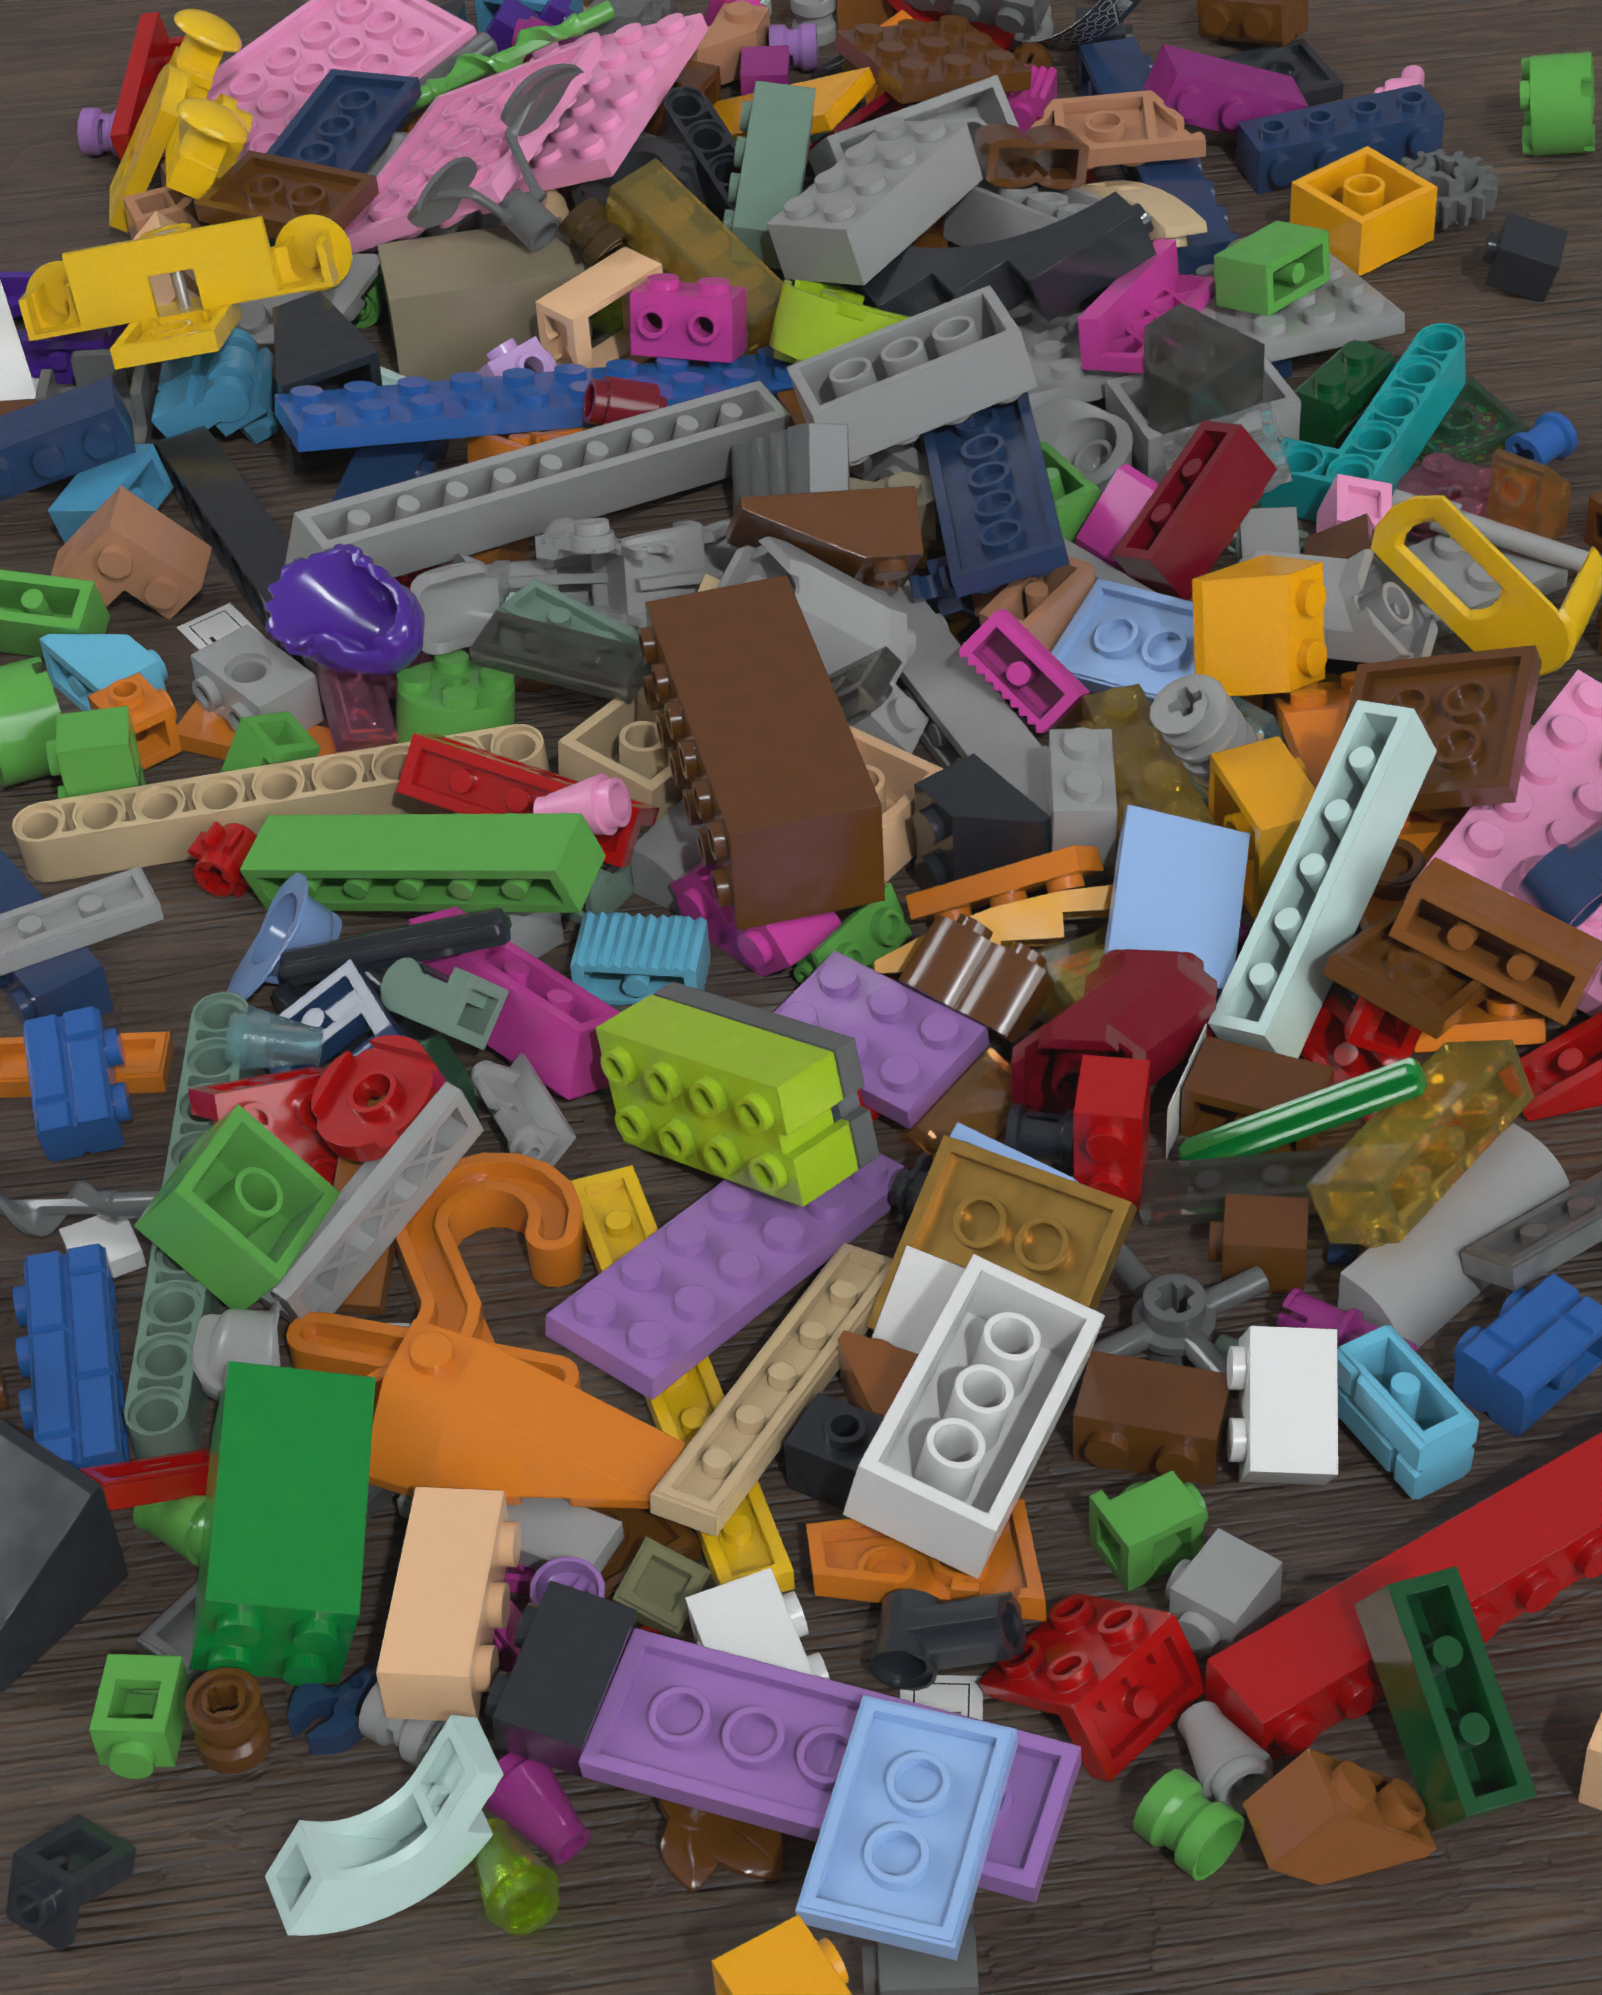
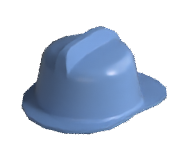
M296 873L290 876L280 887L271 902L260 932L236 969L227 992L236 993L246 1000L263 982L283 985L287 980L281 978L279 967L281 966L280 955L284 950L338 939L342 929V920L337 914L307 895L308 882L305 875Z

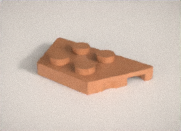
M1152 90L1053 99L1043 111V117L1035 121L1031 126L1033 128L1040 125H1058L1074 132L1089 146L1087 170L1098 166L1122 164L1133 167L1142 165L1145 162L1206 157L1205 135L1201 131L1190 134L1184 129V117L1175 109L1166 107L1164 100Z

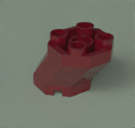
M1115 949L1109 951L1101 957L1099 967L1086 975L1084 995L1013 1047L1011 1063L1012 1103H1023L1025 1110L1027 1103L1037 1112L1065 1115L1068 1109L1074 1110L1083 1055L1150 1060V1086L1192 1055L1206 1023V1037H1215V1033L1209 1026L1208 1021L1216 1010L1217 981L1204 971V962L1190 952Z

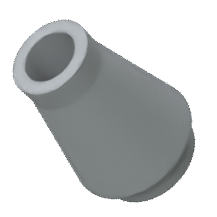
M1210 1701L1196 1703L1181 1715L1178 1721V1730L1186 1741L1199 1783L1203 1787V1795L1211 1802L1224 1801L1240 1815H1244L1246 1812L1242 1803L1274 1777L1273 1760L1264 1749L1225 1717L1215 1703Z

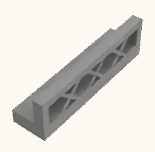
M446 1081L383 1158L364 1162L340 1191L341 1194L282 1281L260 1298L267 1308L270 1309L273 1301L276 1299L280 1300L279 1315L290 1323L296 1318L302 1319L310 1312L335 1313L484 1131L462 1090Z

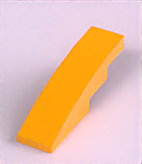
M1113 885L1048 893L995 906L969 917L982 923L993 932L989 941L1005 948H1011L1014 942L1021 943L1027 947L1058 946L1064 939L1063 920L1109 918ZM926 934L875 960L871 969L892 980H899Z

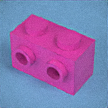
M658 273L649 275L644 282L630 292L631 355L733 363L747 350V287L730 286L729 279L720 277L702 278L698 280V283L679 282V276L675 274Z

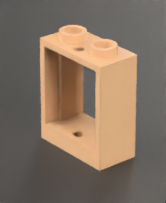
M624 246L535 301L541 346L553 356L557 365L572 363L583 365L586 368L606 367L608 361L616 359L632 360L637 364L654 363V358L651 356L631 355L630 292L644 282L649 275L663 273L662 264ZM620 298L624 329L592 349L588 317Z

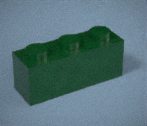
M1454 1566L1388 1584L1356 1603L1355 1608L1418 1794L1426 1808V1817L1431 1832L1495 1814L1537 1797L1458 1567Z

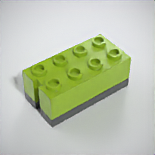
M673 981L654 992V995L647 996L595 1028L602 1053L601 1066L608 1078L616 1109L615 1123L625 1143L801 1207L806 1206L857 1172L858 1168H863L880 1156L870 1109L861 1107L857 1090L864 1087L865 1084L855 1038Z

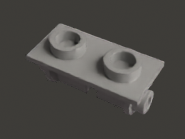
M520 1053L510 1067L496 1064L489 1060L481 1061L473 1067L470 1087L476 1096L484 1099V1103L508 1141L509 1152L520 1153L554 1166L575 1140L576 1135L526 1055Z

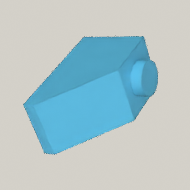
M47 634L39 639L52 685L82 711L91 710L88 695L110 686L117 680L127 678L138 672L156 690L162 688L166 691L164 681L167 680L168 673L163 660L154 650L150 649L147 651L128 634Z

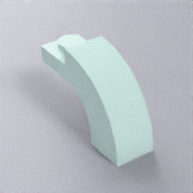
M450 1715L411 1778L399 1791L380 1805L361 1814L341 1820L324 1822L298 1821L265 1875L287 1935L308 1936L340 1932L389 1917L421 1901L441 1888L463 1870L483 1849L493 1833L482 1808L495 1791L497 1784L504 1774L477 1718Z

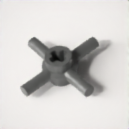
M1123 1244L1113 1272L1138 1300L1132 1312V1326L1095 1343L1092 1350L1133 1357L1144 1351L1152 1361L1181 1366L1193 1363L1198 1369L1227 1373V1359L1211 1342L1216 1331V1316L1268 1291L1269 1283L1267 1277L1260 1267L1254 1266L1204 1290L1202 1285L1195 1279L1182 1274H1166L1155 1278L1130 1248ZM1232 1390L1231 1400L1239 1395V1390Z

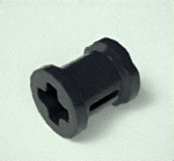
M1013 1102L1008 1115L1005 1145L1031 1158L1060 1161L1063 1167L1073 1168L1074 1110L1068 1109L1065 1115L1027 1111L1023 1103Z

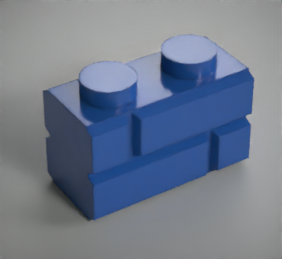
M93 1006L67 1011L60 1017L53 1014L25 1020L22 1030L35 1130L47 1159L57 1162L83 1156L88 1151L94 1154L122 1148L123 1144H125L122 1122L133 1120V1108L126 1082H116L114 1067L125 1065V1053L118 1028L107 1029L99 1008L96 1009Z
M1554 1273L1550 1276L1547 1275L1530 1291L1522 1287L1512 1292L1504 1302L1499 1317L1485 1329L1477 1325L1471 1327L1458 1341L1453 1353V1360L1456 1362L1453 1389L1456 1396L1481 1414L1484 1411L1487 1412L1491 1421L1514 1437L1523 1434L1602 1365V1305L1588 1296L1582 1298L1578 1289Z

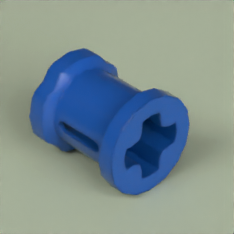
M1555 411L1545 412L1535 421L1534 428L1526 433L1517 432L1506 440L1504 456L1514 473L1521 475L1527 480L1536 479L1546 471L1549 462L1555 458H1566L1576 450L1578 444L1577 433L1569 419L1561 413Z

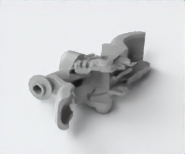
M570 518L553 520L545 528L542 535L535 536L536 560L512 562L510 560H499L492 564H484V562L470 556L456 553L451 565L426 571L412 581L410 591L415 593L425 614L422 650L428 654L439 655L485 643L492 632L491 618L497 617L496 609L505 602L509 592L517 593L534 578L638 633V628L647 627L645 602L698 592L705 574L719 580L722 579L736 550L740 549L727 544L726 530L731 519L718 521L704 527L699 522L693 520L678 521L673 523L672 528L618 539L615 537L614 530L610 529L609 520L606 518H587L577 521Z

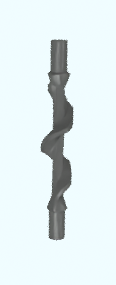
M78 1181L67 1196L59 1199L20 1200L7 1197L1 1190L0 1182V1215H6L11 1223L22 1233L42 1237L51 1234L68 1214H97L115 1222L120 1221L122 1218H140L159 1191L105 1190L98 1192L87 1181Z

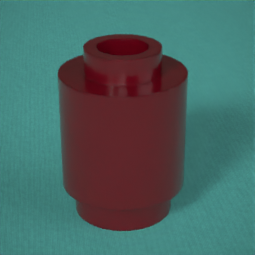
M606 375L602 380L591 379L589 381L583 401V419L586 423L595 424V427L665 408L667 407V399L665 396H660V389L657 384Z

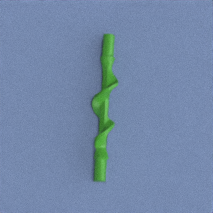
M607 0L579 14L572 13L563 23L557 26H534L522 29L517 34L515 46L491 57L477 53L460 55L452 71L446 77L426 80V84L421 86L422 95L409 113L431 104L437 96L460 88L486 74H497L522 65L526 55L569 37L583 36L586 31L616 18L611 3Z

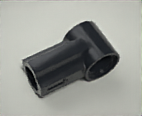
M900 1589L891 1592L883 1599L870 1663L871 1672L876 1679L891 1688L919 1691L930 1687L936 1680L938 1670L1013 1660L1014 1656L1023 1655L1026 1642V1631L1023 1626L1021 1606L1011 1591L941 1601L927 1592L915 1589Z

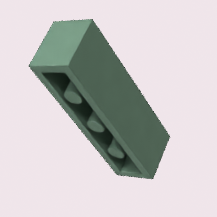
M756 81L753 101L743 100L740 131L747 132V137L737 136L734 167L742 169L741 173H731L728 204H736L735 210L725 209L722 241L731 242L730 263L782 269L767 223L784 209V204L788 200L802 194L812 130L816 88Z

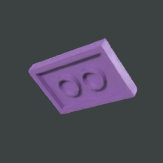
M834 951L774 1012L855 1038L865 1084L861 1088L864 1105L909 1129L920 1120L990 1045L987 1027L837 951Z

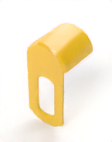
M1444 495L1414 496L1397 503L1387 511L1375 526L1371 550L1474 652L1535 645L1542 661L1539 677L1559 670L1571 658L1602 597V557L1594 546L1591 547L1560 609H1557ZM1423 522H1437L1450 535V538L1454 539L1463 548V551H1466L1475 560V563H1478L1502 587L1500 596L1494 604L1483 609H1469L1404 545L1406 534L1411 528Z

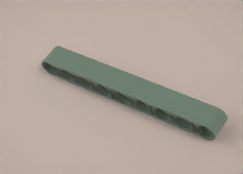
M218 992L202 998L194 1006L191 1013L162 1187L197 1139L214 1125V1120L192 1115L188 1089L256 1076L259 1052L250 1038L255 1034L247 1001L236 993ZM152 1243L124 1409L125 1423L136 1459L201 1449L208 1397L201 1391L200 1381L192 1368L191 1352L199 1320L204 1315H220L222 1301L154 1243Z

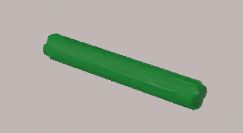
M1406 1058L1187 1138L1178 1148L1179 1158L1183 1162L1186 1172L1191 1176L1197 1177L1420 1097L1428 1087L1427 1078L1417 1059Z

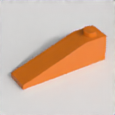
M414 1319L384 1374L372 1426L369 1484L412 1498L414 1497L415 1487L504 1491L507 1505H522V1498L566 1499L572 1507L651 1509L650 1494L685 1450L686 1443L481 1339Z

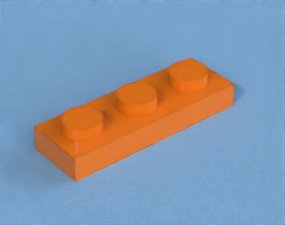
M1073 845L906 895L911 920H935L939 914L956 921L960 914L971 916V910L986 905H990L992 908L1028 899L1027 893L1044 888L1047 889V893L1084 888L1083 877L1102 872L1104 868L1098 846Z

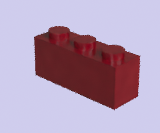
M1202 421L1111 555L1132 579L1156 593L1189 601L1193 596L1192 579L1206 575L1222 551L1231 543L1234 533L1253 505L1262 497L1265 487L1278 470L1277 467L1242 424Z

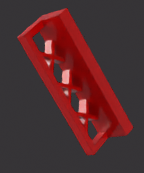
M159 12L141 14L110 132L111 141L120 161L123 158L160 71L166 64H169L176 46L180 48L184 36L169 38ZM165 151L163 152L160 161L166 159Z
M413 733L396 792L460 814H534V802L538 797L547 796L552 792L580 781L439 734ZM631 799V819L627 826L618 828L614 835H594L606 855L603 862L621 868L629 867L641 826L655 825L659 807Z

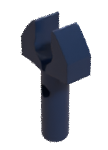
M380 1655L341 1686L324 1687L320 1683L302 1684L294 1691L288 1710V1721L293 1738H296L306 1730L314 1720L320 1717H331L307 1735L311 1755H329L345 1752L365 1737L361 1734L358 1727V1713L371 1688L378 1681L376 1671Z

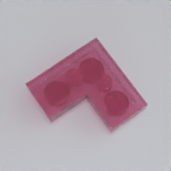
M421 650L416 659L404 669L431 662L430 654ZM312 661L336 752H348L395 744L398 736L388 698H396L397 673L390 676L339 673L326 669L324 665Z

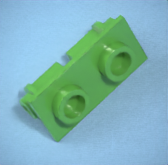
M885 883V901L853 907V912L841 922L842 924L812 952L796 962L797 967L794 969V976L800 984L834 951L871 969L875 960L899 948L912 935L891 883Z

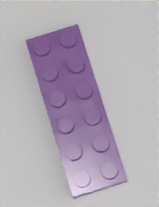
M879 1153L880 1156L863 1168H858L857 1172L804 1207L725 1179L547 1313L546 1336L653 1400L829 1260L843 1243L849 1244L895 1206L890 1203L891 1187L895 1177L905 1166Z
M634 1628L579 1759V1766L584 1778L817 1842L863 1695L978 1721L983 1720ZM1018 1730V1747L978 1887L1036 1903L1082 1763L1081 1746Z

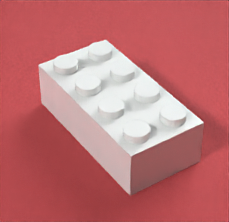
M973 1254L858 1465L843 1515L979 1579L1087 1364L1105 1315Z

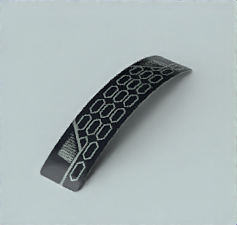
M1100 0L1083 18L1059 34L1038 41L1014 39L1023 43L1037 42L1045 46L1047 51L1051 52L1074 51L1079 49V45L1092 44L1112 31L1135 9L1141 0Z

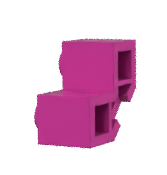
M701 861L669 883L677 896V905L681 914L685 917L689 916L693 920L700 916L704 918L708 925L709 941L761 977L791 967L812 952L842 924L835 911L737 931L729 907L719 908L717 906L711 881V870H715L714 865L704 867Z

